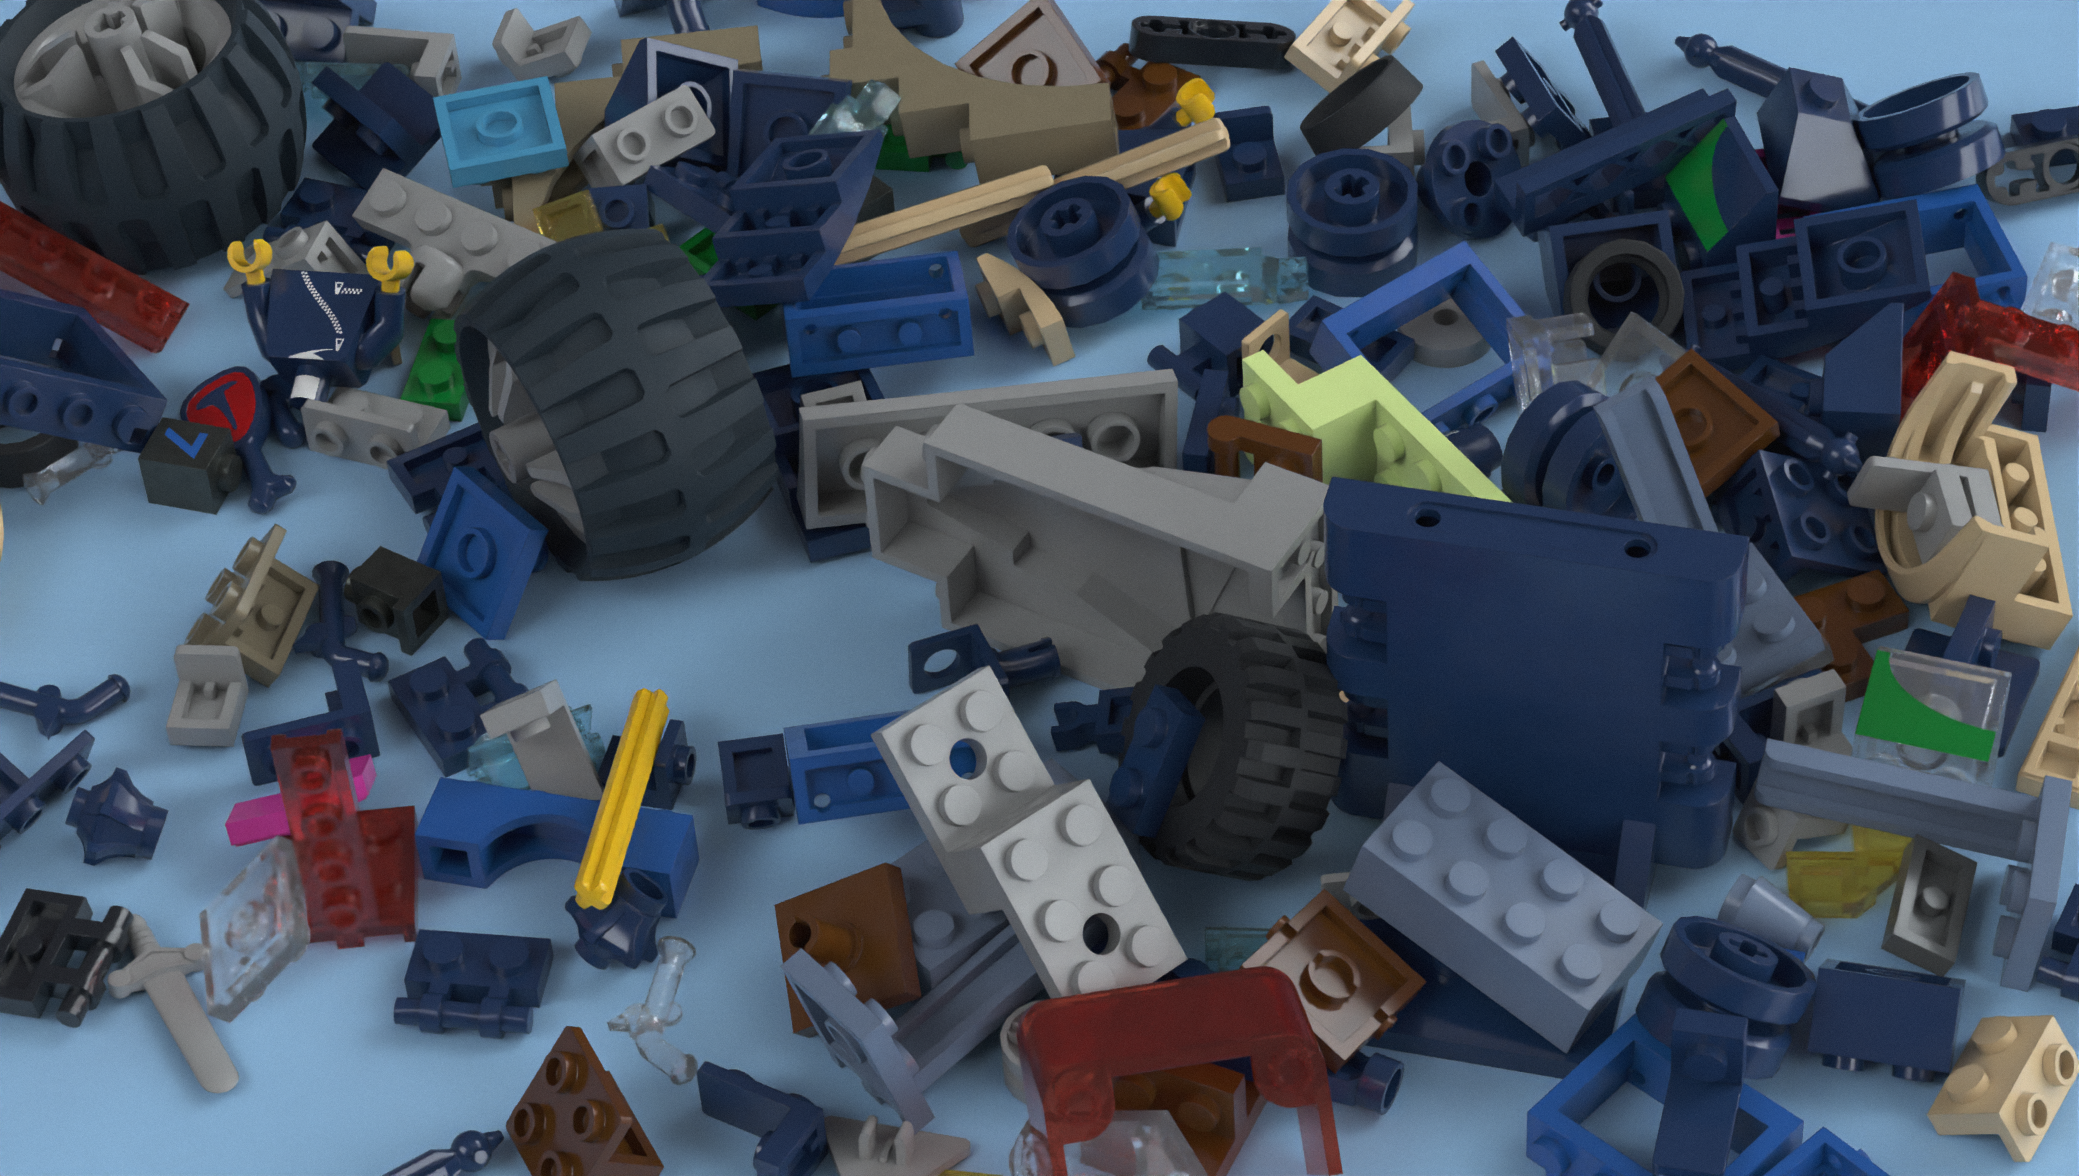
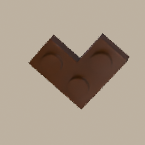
M1879 569L1794 597L1820 632L1826 649L1792 668L1798 676L1816 668H1820L1823 672L1834 669L1846 685L1845 702L1863 697L1866 693L1874 660L1862 644L1908 629L1909 609Z

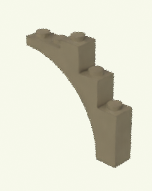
M847 0L843 2L845 24L849 36L843 37V49L830 50L829 74L821 75V77L852 80L849 130L891 124L895 137L904 135L909 158L962 151L965 164L975 162L979 184L1039 165H1046L1051 175L1071 173L1119 154L1118 126L1109 82L1073 86L1014 84L978 77L942 64L913 46L891 23L881 0Z
M758 25L648 37L738 59V69L763 71ZM646 37L621 40L622 63L612 64L613 77L554 83L555 106L566 145L569 166L547 170L543 173L525 174L481 184V187L492 186L495 208H504L505 220L509 222L514 221L516 225L553 240L561 218L580 191L589 184L574 160L573 155L592 134L605 128L604 110L639 41Z

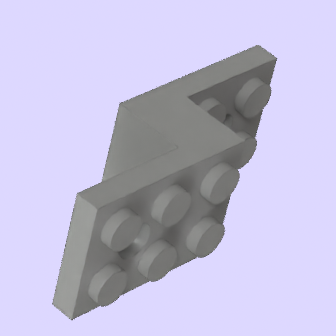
M990 665L976 669L870 734L969 915L1003 910L1069 1031L1083 1029L1188 960L1091 780L1084 779L1058 785L1054 784ZM957 741L967 743L973 749L976 756L975 771L968 779L959 777L950 765V751ZM1092 915L1100 918L1106 924L1108 930V942L1100 954L1090 951L1083 940L1084 924Z

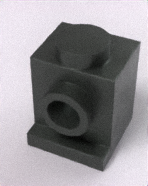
M382 546L361 566L356 567L349 574L344 586L345 599L355 604L359 622L376 633H386L399 639L401 652L410 656L450 617L441 572Z

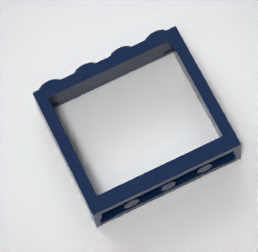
M0 289V355L57 367L63 370L60 371L0 358V425L141 454L168 402L165 396L84 307ZM56 338L62 340L58 351L52 350Z

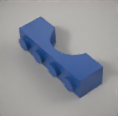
M440 777L415 832L423 878L425 880L487 889L507 871L528 862L544 859H562L581 864L601 800H589L550 794L540 790L530 791L490 785L480 781H464ZM640 807L620 874L625 868H634L651 877L662 887L668 897V903L661 910L662 917L677 919L700 860L693 815L675 813L665 809L655 810Z

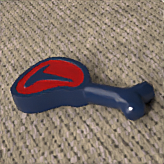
M234 366L205 380L190 392L181 406V420L229 428L231 430L236 455L240 456L242 467L252 485L248 506L252 512L266 514L273 508L276 500L293 493L297 485L295 478L291 475H277L273 473L261 451L270 431L272 408L269 395L260 378L247 367Z

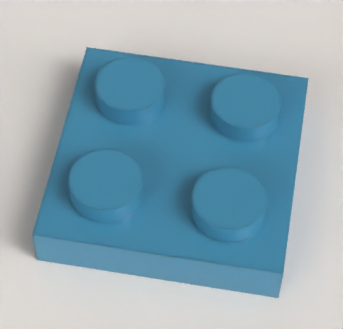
M548 76L433 97L436 118L453 188L481 185L494 180L525 174H538L547 170L569 166L566 145Z

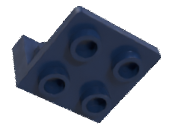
M1758 450L1740 466L1733 476L1713 492L1724 532L1750 537L1749 543L1752 542L1783 584L1803 567L1851 577L1877 569L1884 576L1888 574L1878 549L1876 533L1868 508L1855 507L1849 504L1847 492L1857 477L1855 472L1843 476L1836 475L1832 482L1821 476L1825 470L1822 463Z

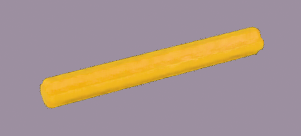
M642 688L633 697L574 884V888L577 891L575 901L583 909L593 906L602 910L608 907L612 901L669 714V709L666 706L669 697L661 689L651 692L646 688Z

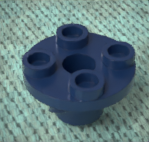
M1465 120L1445 127L1432 141L1425 163L1417 173L1418 197L1421 203L1433 212L1435 218L1452 234L1468 240L1490 238L1500 234L1512 223V220L1494 196V180L1522 168L1518 154L1512 145L1513 141L1510 131L1499 123L1491 124L1482 120Z

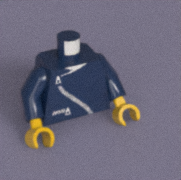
M1201 78L1188 81L1180 88L1176 96V101L1182 109L1173 107L1152 125L1135 130H1118L1119 154L1192 126L1191 122L1198 124L1213 118L1215 107L1212 102L1215 99V93ZM1196 163L1126 190L1141 220L1140 223L1152 243L1176 247L1188 201L1192 196L1191 190L1196 176ZM1068 173L1057 174L1054 176V179L1066 175Z
M253 240L256 258L252 264L245 260L242 242H232L227 249V259L234 270L246 275L247 281L241 284L248 323L262 358L271 363L283 381L293 384L289 403L294 408L301 411L307 399L327 402L330 386L362 387L368 382L373 368L378 367L402 341L404 336L406 291L403 287H400V280L407 278L414 267V260L406 250L394 252L392 270L387 265L389 255L387 246H377L369 251L366 258V267L369 274L273 269L270 279L264 276L263 270L269 266L273 252L271 246L265 240Z

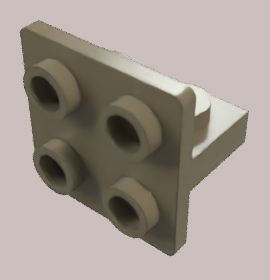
M275 524L261 541L253 536L249 538L232 566V569L235 570L234 572L224 568L219 573L205 597V600L213 605L209 615L202 613L184 642V645L237 647L240 651L245 674L268 688L280 676L293 647L292 645L319 589L318 584L275 559V555L287 532L286 529L278 524Z

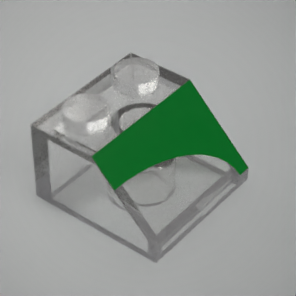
M1879 646L1876 651L1858 719L1851 757L1868 759L1878 763L1992 787L2012 673Z

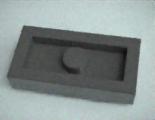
M1916 834L1904 848L1881 949L1936 975L1944 976L1956 962L1977 862Z

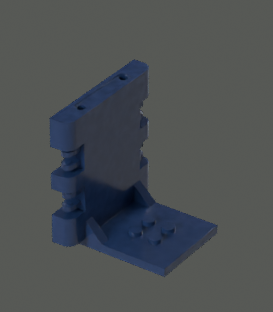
M1339 477L1331 478L1323 503L1325 578L1335 591L1342 594L1344 602L1348 604L1346 607L1334 606L1326 632L1327 665L1338 681L1337 688L1344 691L1345 696L1349 699L1346 703L1348 722L1343 724V738L1348 740L1346 759H1341L1338 777L1342 779L1337 796L1331 797L1333 803L1340 810L1355 816L1383 820V823L1436 763L1440 761L1644 910L1647 908L1657 864L1701 869L1712 866L1723 858L1727 851L1733 826L1736 763L1716 760L1711 752L1716 746H1719V743L1726 740L1734 729L1740 704L1742 667L1721 664L1716 656L1721 650L1725 649V645L1730 643L1740 630L1746 605L1750 537ZM1382 918L1373 920L1360 919L1367 928L1426 981L1418 995L1395 1016L1398 1018L1395 1025L1391 1029L1388 1028L1378 1041L1373 1037L1365 1046L1564 1079L1617 1030L1628 982L1566 1054Z

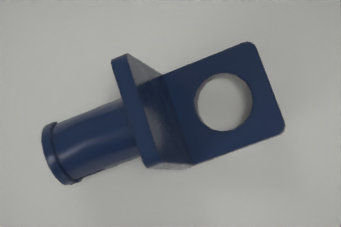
M973 624L917 640L908 645L909 686L914 694L951 685L976 669L990 665L1010 702V689L1047 678H1057L1061 675L1059 655L1055 644L1052 645V639L1048 636L1036 642L997 652L995 648L990 647L979 625ZM947 649L957 652L955 660L946 669L938 672L924 670L925 663L934 653Z

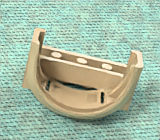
M1950 351L1909 407L1896 431L1886 457L1988 469L2001 523L2004 527L1993 525L1985 519L1974 515L1935 557L1922 564L1913 532L1907 523V512L1875 509V533L1879 552L1898 593L1905 600L1912 603H1928L1931 621L1955 628L1971 594L1996 601L1993 628L2002 630V639L2050 650L2073 617L2038 435L1992 424V421L2017 384L2014 367Z

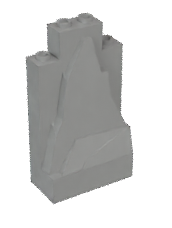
M960 403L956 404L940 424L933 425L926 436L895 426L878 447L875 446L869 450L863 460L860 475L865 487L867 505L866 526L870 532L872 558L937 582L935 592L940 602L941 623L944 629L952 631L978 624L989 645L1001 651L1036 642L1048 636L1052 639V645L1055 644L1061 663V674L1102 690L1135 686L1136 682L1142 681L1146 673L1144 665L1150 655L1163 648L1162 640L1171 631L1181 627L1183 623L1203 614L1210 615L1214 612L1302 631L1308 634L1314 642H1318L1327 654L1326 632L1334 606H1338V592L1328 584L1325 578L1323 503L1329 487L1328 484L1267 462L1263 464L1252 479L1154 466L1135 468Z

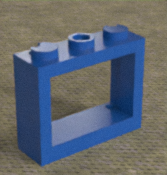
M1978 184L1804 216L1806 218L1917 199L1925 255L1965 248L1980 277L1930 286L1932 299L1903 313V345L1929 340L1930 328L1934 325L1983 330L2023 322L2028 276Z
M1464 240L1323 319L1309 353L1324 372L1359 355L1366 359L1360 349L1451 298L1505 365L1421 413L1445 436L1465 423L1469 427L1476 423H1483L1496 411L1501 402L1512 396L1517 400H1521L1536 391L1545 381L1546 376L1543 372L1554 348Z
M958 250L834 265L810 301L782 303L792 378L975 356L969 298ZM934 264L941 265V268L938 270L929 269Z
M909 710L783 728L798 825L911 809L870 735ZM957 741L950 751L949 760L953 771L959 777H962L965 773H974L976 756L973 749L967 743ZM819 794H826L830 797V802L825 807H818L814 803L815 797Z
M1637 1013L1631 1016L1527 1111L1526 1157L1544 1168L1546 1176H1656L1580 1126L1586 1118L1627 1081L1664 1105L1671 1073V1049L1654 1038L1638 1020ZM1744 1083L1730 1148L1738 1153L1739 1156L1727 1166L1725 1176H1763L1802 1144L1804 1121Z

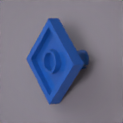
M454 466L417 562L441 572L449 609L485 640H505L531 573L540 572L547 564L549 551L545 538L549 530L474 467Z

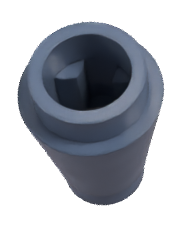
M1742 874L1729 891L1717 920L1754 932L1782 948L1805 952V962L1814 952L1825 930L1824 924L1814 920L1812 915L1763 876L1755 880Z

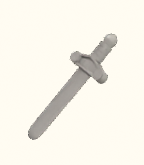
M133 914L134 920L127 935L130 940L128 946L135 959L122 970H115L108 975L109 994L114 998L121 999L128 997L132 992L146 990L200 1085L206 1091L212 1093H223L231 1090L239 1081L238 1072L185 978V975L188 973L202 971L208 966L209 960L206 946L200 943H193L186 948L160 947L151 929L147 926L145 919L138 914Z

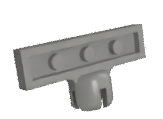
M385 168L381 170L352 215L362 228L411 249L410 255L414 260V267L407 278L400 280V287H403L406 291L405 309L422 319H425L432 311H435L431 318L451 320L472 286L478 282L490 283L523 258L556 243L552 239Z

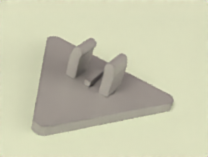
M874 1115L868 1116L866 1121L837 1116L824 1118L828 1150L838 1176H939L970 1155V1142L966 1138L919 1131L914 1135L913 1126L909 1121H904L901 1127L878 1124V1119Z

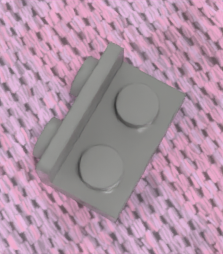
M337 387L327 402L307 399L301 408L309 450L328 456H336L378 466L383 469H388L387 460L446 436L450 430L447 410L354 388Z

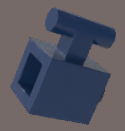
M1224 291L1179 318V355H1175L1164 345H1158L1149 353L1147 363L1155 370L1173 369L1178 380V388L1195 401L1204 369L1229 371L1230 397H1235L1240 394V389L1243 388L1241 342L1265 321ZM1273 335L1265 340L1259 351L1264 350L1267 354L1270 353L1274 343Z

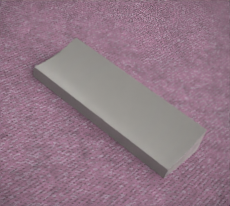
M1173 369L799 408V472L796 497L806 529L866 523L865 487L860 473L863 460L869 450L875 446L878 447L895 426L926 436L930 428L935 424H940L957 403L1048 436L1078 432L1082 436L1083 449L1135 468L1154 466L1177 469L1178 380Z

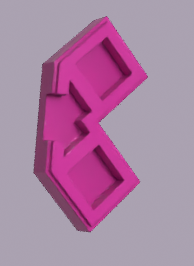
M371 754L309 768L299 789L235 803L225 823L231 846L239 847L295 834L316 824L315 815L318 810L339 805L340 808H348L365 800L377 776Z

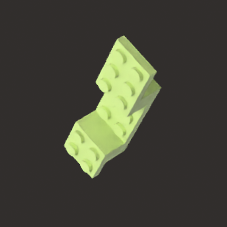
M1264 350L1242 359L1243 388L1240 389V400L1244 408V419L1322 439L1323 483L1329 485L1332 477L1512 502L1362 355L1300 384H1297ZM1245 452L1249 461L1254 465L1253 454Z

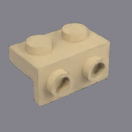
M1332 0L1294 41L1284 58L1330 93L1356 72L1380 59L1377 55L1382 50L1389 55L1394 53L1411 30L1404 21L1415 4L1410 0H1403L1391 13L1376 0Z
M2053 1015L1981 1018L1928 1111L1927 1116L1938 1135L1999 1134L2014 1162H2030L2079 1073V1060L2076 1052L2067 1041Z

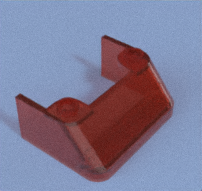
M1258 966L1045 999L1031 1005L1019 1020L1016 1036L1038 1176H1068L1063 1145L1094 1139L1107 1129L1115 1111L1111 1078L1250 1056L1254 1083L1259 1093L1268 1102L1284 1108L1297 1107L1307 1174L1323 1176L1343 1174L1325 1060L1293 981L1288 975L1277 968Z

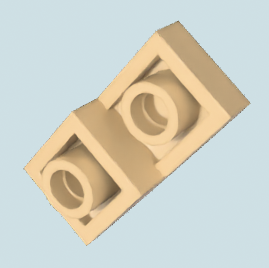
M988 253L976 257L984 281L976 284L975 289L987 316L991 318L999 314L1010 336L1023 330L1032 349L1043 345L1053 366L1074 358L1075 354L1063 318L1044 291L1019 269L1004 260Z

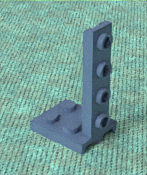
M1651 375L1593 406L1638 520L1718 532L1667 398L1655 378ZM1752 542L1749 543L1746 605L1740 630L1737 636L1730 643L1726 644L1725 649L1721 650L1716 656L1721 664L1742 667L1740 695L1826 649L1818 629Z
M1767 738L1754 790V797L1760 804L1910 838L1919 834L1938 844L2018 861L2017 866L2008 864L2004 875L1999 904L2007 906L2006 911L2010 912V917L2000 916L1992 955L2004 958L2000 986L2028 992L2057 904L2073 781L2045 775L2039 797L2037 798L2004 789L1987 787L1936 774H1928L1868 759H1860Z
M1095 915L1089 917L1083 927V940L1090 950L1108 934L1106 924ZM1011 924L895 1022L873 998H870L864 1004L855 997L857 990L850 979L831 961L822 967L801 948L780 966L833 1061L841 1068L847 1065L861 1078L865 1091L879 1104L883 1105L887 1102L898 1113L902 1122L909 1121L913 1126L914 1135L935 1118L922 1092L1001 1026L1017 1008L1024 1006L1045 988Z

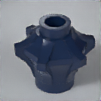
M116 767L113 774L107 780L92 786L91 791L78 787L65 824L77 828L76 834L80 838L84 849L83 863L95 866L110 858H135V855L152 860L169 810L153 805L154 801L142 795L133 785L126 770Z
M625 868L618 878L611 903L602 910L593 906L586 909L581 908L575 901L576 895L571 896L565 903V910L573 917L578 927L580 938L574 945L575 949L590 965L605 970L611 963L622 962L625 966L636 969L642 960L652 963L658 956V947L655 939L656 927L661 918V910L668 903V897L662 887L645 873L634 868Z

